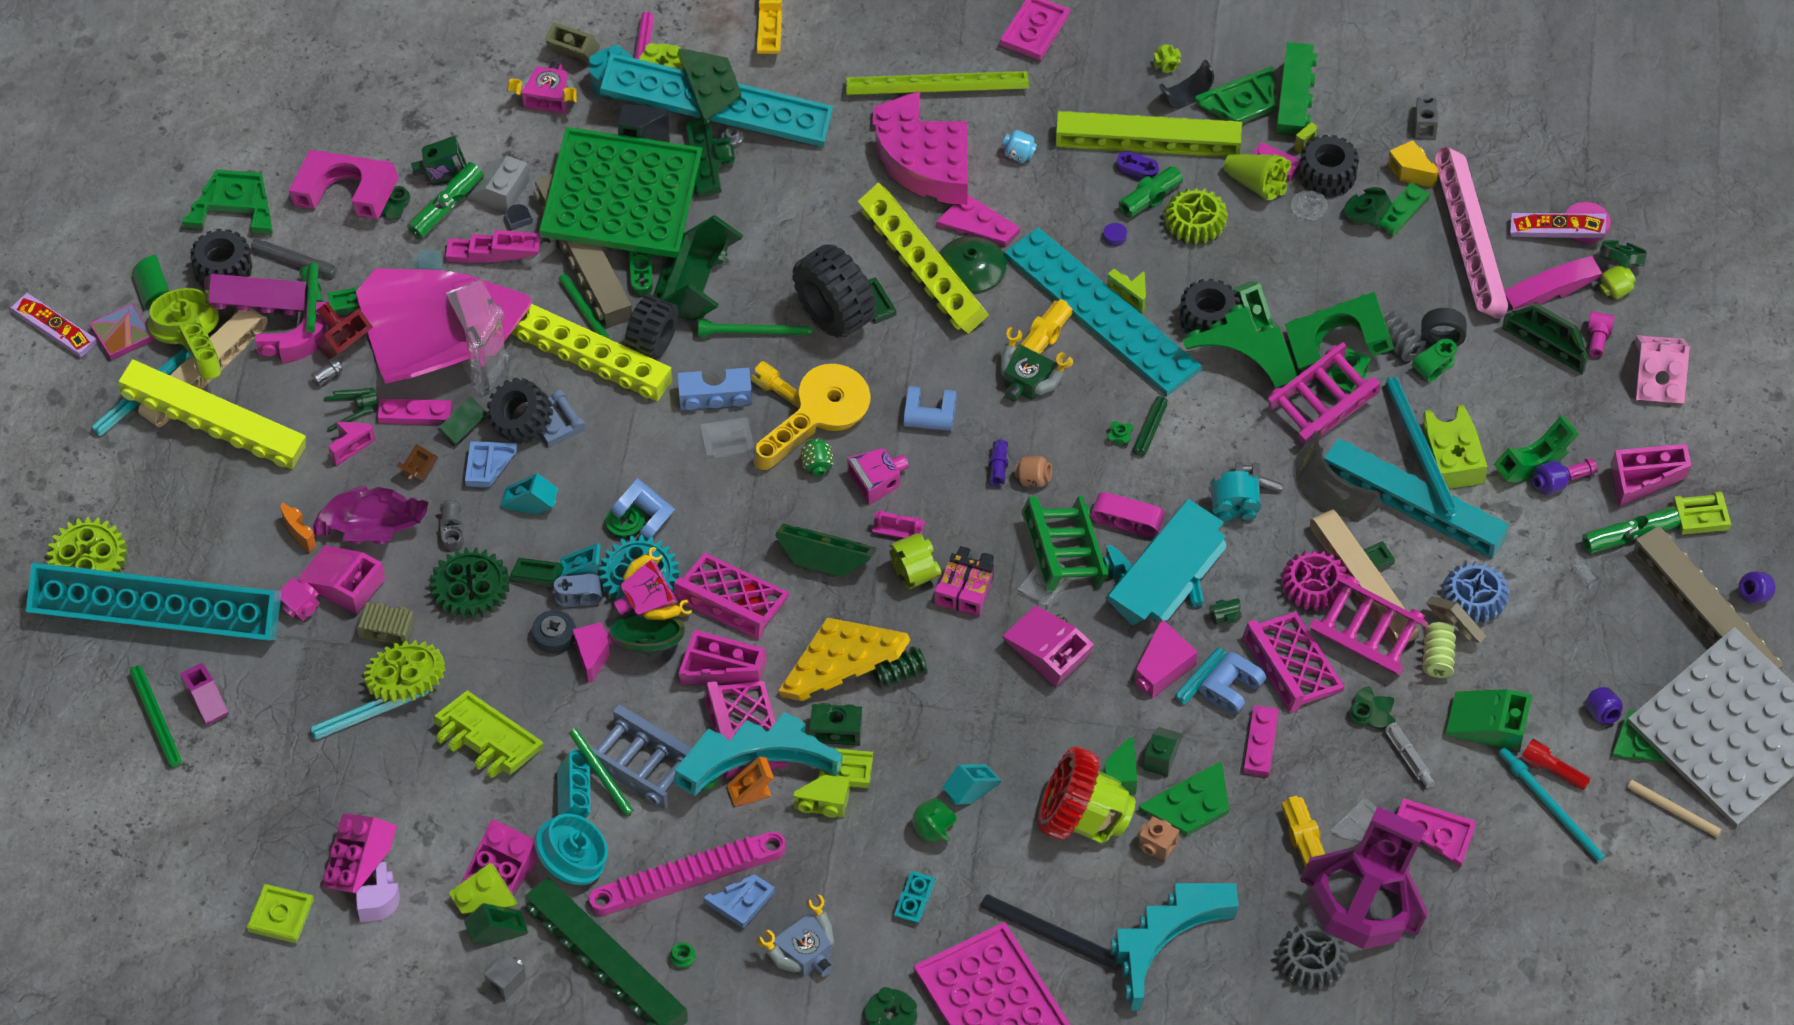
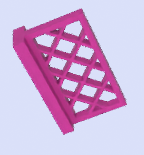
M705 552L684 578L679 577L674 583V596L678 602L688 600L689 603L686 606L757 640L763 635L764 627L789 598V592ZM708 563L715 566V570L703 571L702 566ZM732 574L736 576L737 580L724 581L723 575ZM719 577L720 582L707 583L706 578ZM702 579L703 585H696L690 581ZM753 584L757 586L758 590L746 591L744 585ZM740 587L741 592L728 593L727 588ZM723 589L724 595H717L710 590ZM774 594L779 599L767 602L765 595ZM761 596V603L750 604L748 598ZM744 599L746 605L740 606L732 602V600ZM765 609L766 615L763 617L753 611Z
M1297 612L1259 624L1256 620L1247 622L1242 638L1290 713L1298 711L1302 704L1344 690L1345 686ZM1293 621L1298 631L1284 628L1283 625ZM1269 629L1278 632L1276 639L1266 636L1263 630ZM1280 634L1294 638L1293 645L1278 640ZM1300 640L1307 643L1310 647L1309 651L1295 646L1296 641ZM1275 647L1290 651L1288 658L1279 655ZM1292 653L1307 657L1305 663L1290 659ZM1309 658L1320 662L1322 669L1307 665ZM1287 666L1302 670L1301 675L1291 674ZM1304 672L1319 676L1317 683L1302 678ZM1321 677L1332 681L1334 686L1327 687L1319 684ZM1300 684L1313 688V693L1304 695L1299 688Z
M717 681L707 682L704 700L714 732L721 733L726 739L731 740L746 720L761 726L767 732L776 723L764 681L718 686ZM759 690L761 697L756 701L746 695L748 691ZM732 693L738 698L732 704L724 699L723 694ZM741 700L753 706L748 713L737 707ZM756 709L766 713L767 717L764 721L752 716ZM732 712L743 717L739 725L729 719V715ZM768 761L770 769L786 768L787 761ZM750 764L725 772L726 780L734 779L738 773H741Z

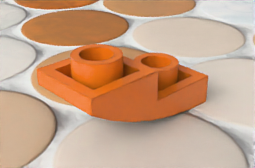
M282 503L280 505L282 517L288 532L304 550L311 553L316 548L314 532L303 524V515L297 508L289 507Z

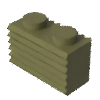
M555 22L552 23L545 38L546 43L553 52L561 53V55L564 54L573 59H580L581 62L584 61L585 63H589L590 56L597 53L600 47L599 42H597L593 35Z
M366 602L357 625L358 636L361 639L393 645L397 643L399 646H402L406 640L409 643L413 627L415 626L413 611L405 607L393 608L379 602L371 604Z

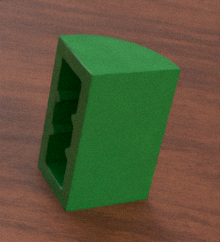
M156 254L142 259L134 266L132 278L143 309L147 311L150 310L152 303L158 297L169 292V288Z

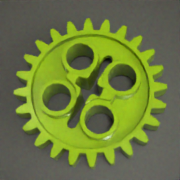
M89 517L86 518L85 523H82L77 518V525L74 526L67 522L69 529L59 528L61 536L53 535L55 543L48 544L50 552L46 553L49 560L47 563L54 565L122 572L120 566H126L124 558L128 557L127 544L122 533H118L115 525L110 527L108 520L101 525L99 517L95 519L94 523H91ZM88 537H93L89 541H84ZM103 552H109L106 556H100ZM70 553H75L71 557H66V555Z
M406 640L402 646L394 643V648L392 649L387 646L385 647V653L377 652L378 658H370L371 664L365 666L367 671L364 672L366 687L369 689L370 694H374L375 699L382 697L383 702H386L391 698L392 703L401 699L402 703H405L409 697L414 701L415 695L418 694L424 697L425 690L432 692V685L440 684L438 679L444 678L443 672L446 669L440 650L435 649L433 644L427 646L426 641L418 645L417 640H414L411 645H408Z

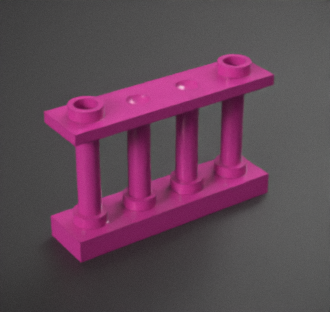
M1344 342L1329 348L1324 357L1283 388L1279 387L1269 395L1268 408L1272 411L1279 405L1300 428L1299 443L1305 449L1380 392V382L1374 376L1369 380H1363L1345 360L1346 345ZM1334 363L1357 386L1356 390L1350 395L1348 393L1345 394L1325 372ZM1317 377L1338 400L1337 404L1331 409L1326 408L1306 385ZM1297 391L1319 414V418L1313 423L1307 422L1287 400Z
M1338 575L1336 580L1344 586L1326 618H1322L1321 621L1314 618L1310 628L1327 639L1401 676L1404 667L1399 663L1401 660L1399 657L1417 624L1424 628H1427L1429 625L1424 620L1425 615L1415 609H1411L1409 612L1359 586L1360 581L1349 575H1346L1345 578ZM1353 590L1365 596L1348 629H1344L1343 633L1334 629L1336 626L1334 623ZM1373 602H1376L1387 609L1370 640L1362 644L1356 640L1358 637L1356 633ZM1395 613L1409 620L1392 651L1388 652L1385 656L1378 652L1379 647L1377 646Z

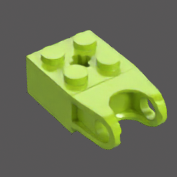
M1456 406V419L1451 422L1440 421L1431 410H1424V437L1448 489L1485 484L1488 466L1476 428L1465 406Z

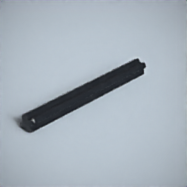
M986 894L982 900L981 907L987 911L1115 970H1118L1122 965L1116 964L1115 954H1111L1110 950L992 895Z

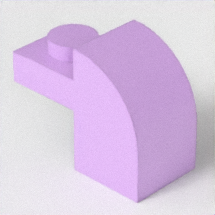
M380 862L376 867L377 885L362 886L356 892L360 922L382 920L390 916L399 905L400 893L398 883H394L393 871L387 870L386 862Z

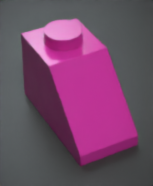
M602 622L573 629L574 643L588 683L594 681L610 656L609 645L613 644L610 638V631L604 630Z

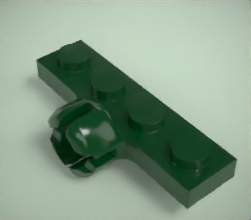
M701 118L687 121L690 146L702 148V157L696 179L698 195L702 198L722 193L719 168L735 162V157H732L734 156V148L730 144L731 140L729 138L713 140L711 123L703 125Z

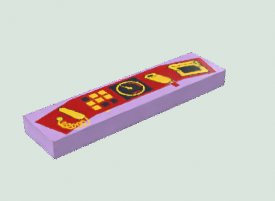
M1512 213L1511 237L1605 238L1606 214Z
M28 293L11 307L12 313L79 358H82L97 344L96 338Z

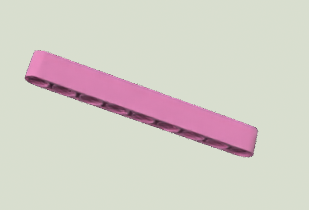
M1444 146L1436 153L1435 163L1475 304L1480 312L1500 319L1507 312L1508 302L1467 160L1463 154Z

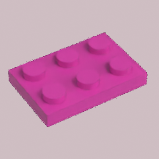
M1025 0L1001 37L1000 46L1041 61L1070 16V9L1047 0Z

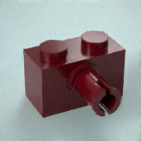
M326 302L316 310L329 328L328 332L315 342L329 360L373 328L360 309H357L345 319L339 318L329 302Z

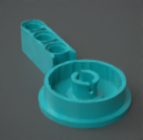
M575 749L568 754L557 769L558 816L547 820L539 827L535 834L534 843L540 861L551 874L573 885H587L594 882L603 872L608 855V847L600 830L586 819L591 813L590 764L581 751Z

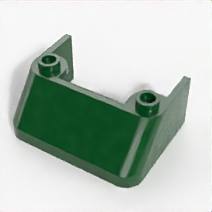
M716 215L686 231L679 258L667 257L653 296L675 304L678 308V317L689 320L702 319L706 314L718 308L719 304L703 293L711 269L717 264L721 265L726 260L728 247L741 240L743 234Z

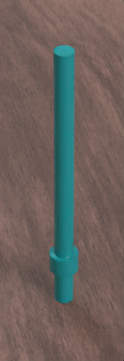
M1506 747L1503 748L1499 755L1510 766V771L1526 783L1598 863L1604 860L1606 856L1527 771L1528 767L1524 762L1517 760Z

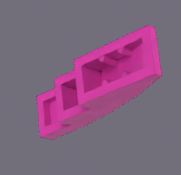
M494 230L493 236L471 234V240L448 238L446 262L485 263L535 256L539 254L540 233Z
M1589 256L1546 270L1504 290L1513 309L1534 302L1541 305L1557 295L1563 298L1601 277L1602 272L1594 258Z

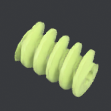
M1437 622L1425 628L1424 662L1422 668L1427 675L1433 678L1446 679L1454 674L1453 659L1455 657L1454 642L1456 636L1453 633L1455 628L1450 624Z

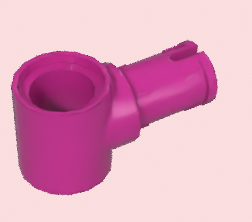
M1591 311L1587 330L1591 336L1589 350L1591 356H1603L1605 341L1612 334L1615 315Z

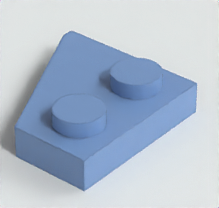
M470 441L465 485L469 487H491L517 453V443Z
M754 874L743 879L740 883L726 886L725 891L713 896L711 893L706 895L704 903L744 929L775 894V887Z

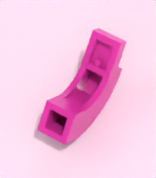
M306 302L304 319L296 329L287 333L256 334L258 356L271 357L280 355L282 363L303 359L320 348L315 341L328 332L329 327L318 312H316L315 331L312 333L306 331ZM317 302L316 310L326 302Z

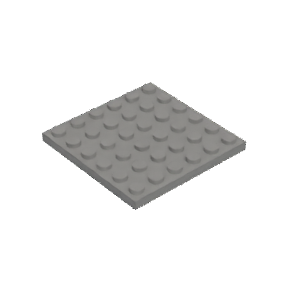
M1735 627L1627 720V723L1735 828L1794 778V683Z

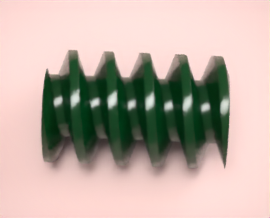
M914 646L909 648V653L904 649L898 659L891 662L888 659L874 665L876 669L872 670L879 688H881L882 682L888 688L891 687V679L897 685L900 684V676H903L907 682L909 681V673L918 678V670L920 669L924 675L928 674L925 657L919 648L917 650Z

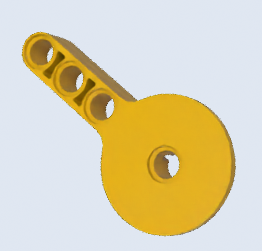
M824 364L810 370L800 383L798 392L800 409L757 443L753 458L754 465L761 470L772 468L815 433L816 427L828 431H841L852 427L861 420L870 404V390L864 378L855 370L840 364ZM839 397V401L837 402L830 401L831 399L837 400Z

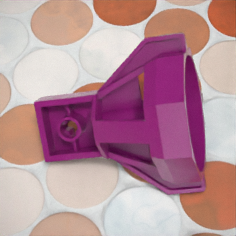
M1377 806L1365 834L1358 844L1309 859L1300 881L1312 887L1307 900L1325 932L1361 949L1399 942L1404 930L1413 935H1418L1428 915V911L1410 875L1409 866L1426 828ZM1338 870H1347L1361 877V884L1348 911L1336 901L1328 884V876ZM1380 886L1396 893L1403 908L1399 915L1382 921L1364 919Z

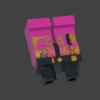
M960 546L956 554L951 553L940 584L935 589V605L956 610L959 603L960 612L980 617L994 578V556L982 553L979 560L972 559V550ZM942 596L951 598L953 601H946ZM966 603L975 605L976 607L971 608L967 606Z

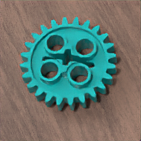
M640 535L639 541H635L634 537L630 536V542L628 543L622 538L621 546L613 543V552L606 550V558L601 559L602 566L599 567V573L601 575L600 583L603 584V591H609V599L617 597L616 601L626 596L621 587V584L624 582L623 578L618 577V575L625 574L630 563L636 560L631 557L646 555L651 547H655L656 550L652 556L658 558L662 555L657 566L661 568L660 571L673 592L674 583L679 578V563L675 561V553L669 554V546L662 548V540L654 544L652 536L648 541H644L643 535Z

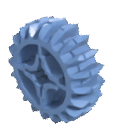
M1476 560L1470 566L1465 561L1463 567L1456 565L1454 571L1448 573L1447 578L1443 582L1442 597L1446 600L1457 602L1476 624L1480 619L1486 624L1489 618L1495 620L1497 614H1502L1504 611V607L1508 604L1509 588L1507 587V580L1503 579L1502 572L1495 573V566L1489 569L1486 562L1479 566Z

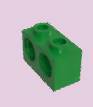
M1346 348L1345 360L1364 380L1369 372L1371 357ZM1334 363L1331 366V371H1326V373L1345 394L1348 393L1350 395L1356 390L1357 386ZM1324 385L1323 395L1338 401Z

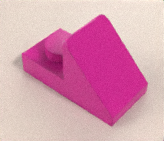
M337 422L340 438L328 446L330 459L338 466L375 441L373 426L366 423Z

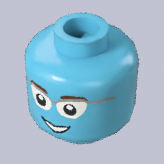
M1014 130L1011 135L1006 134L1001 146L1005 148L1004 155L1019 163H1024L1026 160H1031L1037 144L1034 143L1033 136L1020 130Z

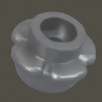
M728 127L721 134V138H729L731 140L730 144H732L733 148L740 146L744 139L743 131L736 127Z

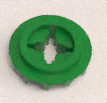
M633 504L620 519L613 515L610 510L606 515L608 531H611L615 537L620 535L624 539L629 535L635 537L636 533L642 530L645 523L642 510ZM629 518L630 524L625 523L621 526V520L625 521Z

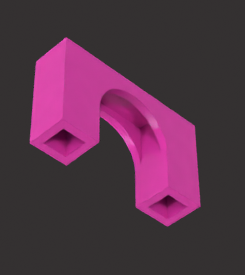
M309 150L289 189V194L294 206L316 209L324 191L329 185L340 179H358L361 183L351 200L356 215L378 219L399 177L392 162Z

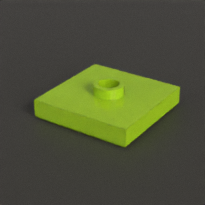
M264 884L247 925L248 932L297 944L314 902V896Z

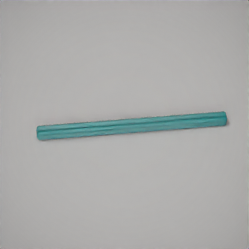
M1388 377L1385 386L1444 515L1453 516L1456 514L1457 506L1397 377Z

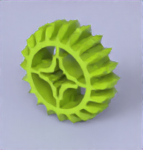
M1195 187L1193 191L1186 188L1184 193L1178 191L1176 196H1171L1170 202H1167L1164 219L1171 235H1177L1178 240L1184 238L1186 244L1189 241H1194L1195 245H1197L1199 241L1206 244L1208 239L1214 241L1216 236L1221 235L1222 230L1226 227L1228 213L1225 203H1222L1221 196L1215 197L1214 191L1207 193L1206 188L1198 191L1197 187Z

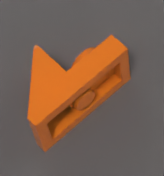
M759 756L727 784L734 806L745 805L771 796L768 784L774 777L767 758Z

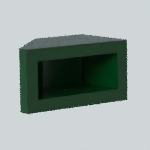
M1158 727L1152 734L1145 752L1144 770L1168 777L1183 734Z
M482 903L464 919L470 941L474 943L493 945L528 933L520 910Z

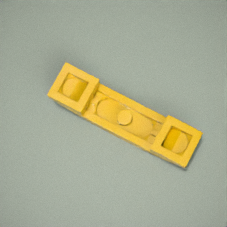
M759 0L757 54H780L782 0Z

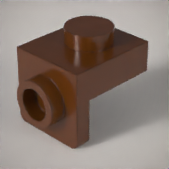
M416 444L405 463L399 462L397 466L403 469L401 474L413 482L415 478L424 482L438 456Z

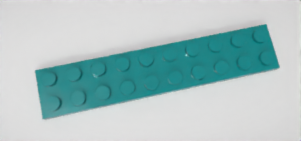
M610 53L600 94L701 118L683 70ZM738 83L742 93L741 100L734 105L728 106L723 113H717L710 118L711 121L824 147L833 106Z
M1039 227L1004 251L1006 259L1054 301H1059L1060 299L1066 301L1072 308V316L1166 397L1201 372L1202 365Z

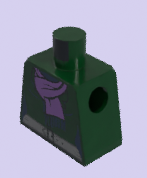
M456 135L424 146L421 149L423 160L411 163L414 176L427 173L432 184L449 183L467 165Z

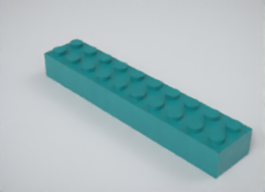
M31 563L26 612L252 639L276 640L281 591L63 565Z

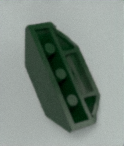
M1537 303L1505 313L1503 330L1583 375L1588 356L1581 331L1576 325Z
M784 523L776 531L775 535L795 565L802 566L803 569L808 571L818 570L825 572L826 575L831 577L846 575L868 562L876 552V547L814 530L793 527Z

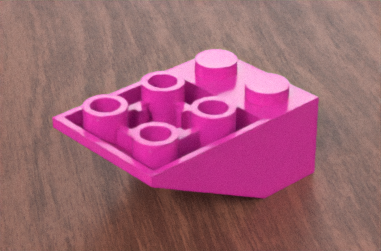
M325 545L296 580L300 582L304 579L319 595L357 614L384 582L385 575L383 563L367 554Z
M1037 605L1002 636L1012 648L1054 687H1057L1090 656L1094 646L1076 627Z
M342 813L334 845L331 848L329 863L324 873L322 888L356 893L390 851L397 825L375 817Z
M491 819L462 882L489 863H492L514 896L538 859L535 850V838L505 823Z

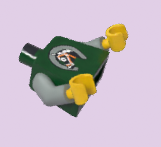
M1008 328L1006 335L1009 343L1005 344L1001 357V375L1004 377V386L1008 388L1005 391V396L1011 401H1016L1020 395L1033 400L1038 395L1055 390L1065 373L1063 370L1073 365V359L1068 357L1067 361L1062 363L1066 353L1060 352L1056 357L1057 362L1021 344L1016 347V342L1022 339V332L1019 330L1017 337L1011 338L1013 328Z

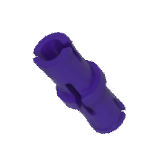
M997 439V442H993L992 457L989 459V466L991 467L990 484L998 487L1000 486V480L1001 485L1005 484V471L1008 467V459L1006 457L1008 443L1002 439Z

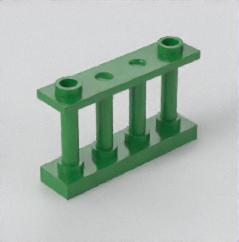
M1083 496L1077 497L1072 508L1044 509L1040 506L1038 497H1028L1021 512L1045 590H1055L1062 578L1092 577L1095 589H1100L1108 577V567L1104 564L1089 517V507L1085 504ZM1045 518H1073L1076 528H1049L1046 525ZM1079 537L1082 547L1056 548L1053 546L1051 538ZM1086 557L1088 567L1062 568L1057 558Z

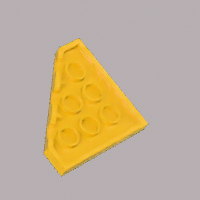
M827 617L778 692L783 698L802 702L811 698L810 693L822 688L824 691L842 684V679L853 674H856L858 677L876 669L874 665L888 659L891 662L898 659L911 639L908 633Z

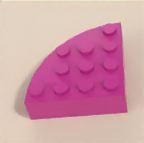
M875 121L877 155L880 162L885 165L887 173L895 181L923 197L927 194L937 197V201L968 205L967 121Z

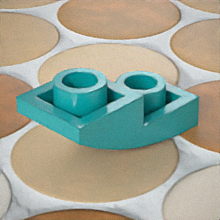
M1112 545L1106 546V556L1103 557L1104 564L1107 565L1113 579H1121L1132 564Z
M911 871L904 892L902 891L894 917L919 924L932 894L936 878Z

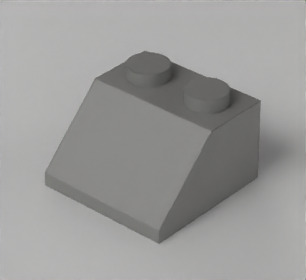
M510 156L489 162L483 170L484 177L469 191L467 198L506 213L507 209L515 204L530 181L528 163Z

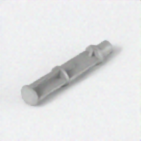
M1397 723L1389 724L1385 729V733L1389 736L1400 755H1402L1416 778L1422 781L1426 788L1432 787L1435 782L1430 776L1431 772Z

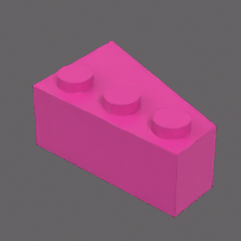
M1687 444L1615 450L1610 464L1619 507L1685 479L1691 468Z
M694 630L678 673L681 686L707 685V682L716 681L717 684L761 681L768 661L766 649Z

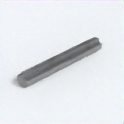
M254 238L251 243L252 251L300 268L315 262L318 264V274L329 278H334L337 273V266L259 238Z

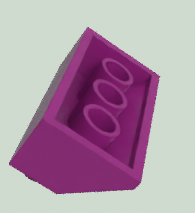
M210 274L204 277L206 304H212V309L226 310V306H236V311L250 312V308H259V313L273 314L274 310H283V315L297 316V312L304 311L306 282Z

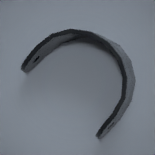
M1205 59L1197 71L1181 83L1166 88L1161 83L1159 88L1173 107H1186L1195 103V96L1210 90L1214 83V72L1209 62Z

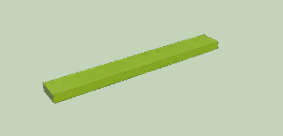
M1026 71L846 78L847 95L1029 88L1028 72Z

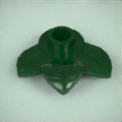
M395 186L379 217L386 215L388 220H393L402 215L404 206L410 202L409 191L403 186Z
M1370 686L1364 687L1356 693L1355 703L1349 710V717L1358 725L1369 724L1374 728H1386L1389 724L1396 722L1394 717L1389 714L1394 705V698L1374 696Z

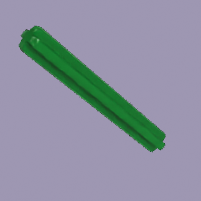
M141 665L131 667L129 670L131 678L167 763L171 768L180 766L182 764L180 754Z

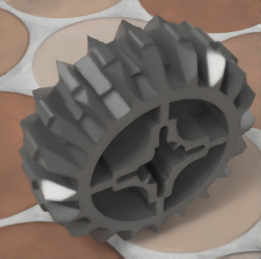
M1306 922L1303 929L1296 925L1293 932L1288 931L1286 937L1282 938L1280 948L1278 949L1279 967H1282L1283 975H1289L1290 983L1295 980L1298 981L1297 985L1299 988L1303 984L1307 985L1309 991L1313 985H1316L1319 990L1323 988V984L1330 988L1333 981L1338 982L1341 974H1344L1346 971V964H1348L1349 960L1347 955L1348 948L1344 946V940L1325 932L1324 929L1319 928L1317 922L1314 924V927H1310ZM1300 946L1301 952L1299 956L1294 958L1292 953ZM1332 955L1333 962L1326 966L1325 960H1327L1328 956Z

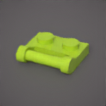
M1722 492L1686 498L1673 496L1672 503L1680 515L1682 535L1730 530L1731 521ZM1712 504H1714V506L1685 508V507H1692V506H1702V505H1712Z

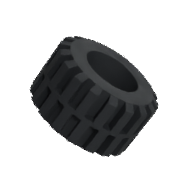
M1322 135L1321 138L1316 136L1313 138V141L1309 140L1306 146H1303L1300 158L1299 178L1302 179L1303 186H1308L1307 190L1310 192L1315 191L1316 195L1325 194V197H1330L1333 194L1339 196L1340 192H1348V189L1354 186V181L1357 178L1358 151L1356 148H1353L1351 142L1347 143L1345 138H1337V135H1332V137ZM1324 164H1330V165H1334L1335 167H1326V166H1323V165H1324Z
M216 229L215 232L210 230L206 232L207 235L199 236V241H194L192 244L193 248L190 250V258L195 279L199 281L202 287H204V277L210 274L251 276L252 260L249 245L243 236L240 237V233L236 231L232 233L230 229L225 231ZM219 259H228L223 262H214Z
M1201 279L1198 283H1191L1190 288L1186 287L1184 294L1181 296L1179 314L1181 328H1184L1186 334L1199 329L1202 333L1210 330L1209 326L1218 322H1223V325L1228 324L1225 314L1229 313L1228 309L1240 305L1237 292L1232 290V286L1229 284L1224 285V281L1221 280L1216 282L1214 279H1209V281ZM1202 309H1214L1218 312L1207 313L1202 311Z
M650 294L642 298L633 310L627 324L625 346L654 360L658 359L666 351L674 336L678 322L677 306Z
M513 378L512 382L509 380L504 381L502 387L498 385L495 388L497 390L496 393H491L490 395L491 402H487V408L490 410L486 413L490 419L489 423L512 443L514 441L517 444H522L523 441L531 443L532 438L539 439V434L541 432L545 433L548 430L545 426L547 424L550 425L552 419L549 418L553 415V409L550 408L552 402L548 399L547 394L532 381H528L525 378L521 380ZM528 402L524 414L512 420L515 409L519 405Z

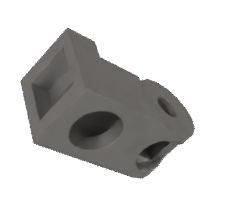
M1417 97L1415 138L1436 139L1438 127L1436 98Z

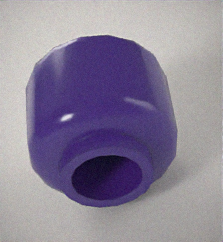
M1551 461L1534 469L1532 483L1541 494L1550 495L1564 490L1568 485L1569 471L1558 461Z
M1754 571L1743 575L1738 586L1742 599L1754 604H1763L1770 601L1776 589L1775 581L1771 575L1766 572Z
M1600 687L1589 693L1585 707L1599 724H1611L1620 718L1623 704L1621 699L1609 687Z

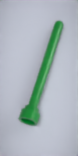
M699 319L698 337L708 338V335H713V333L810 335L812 328L810 326L713 324V321H708V319Z

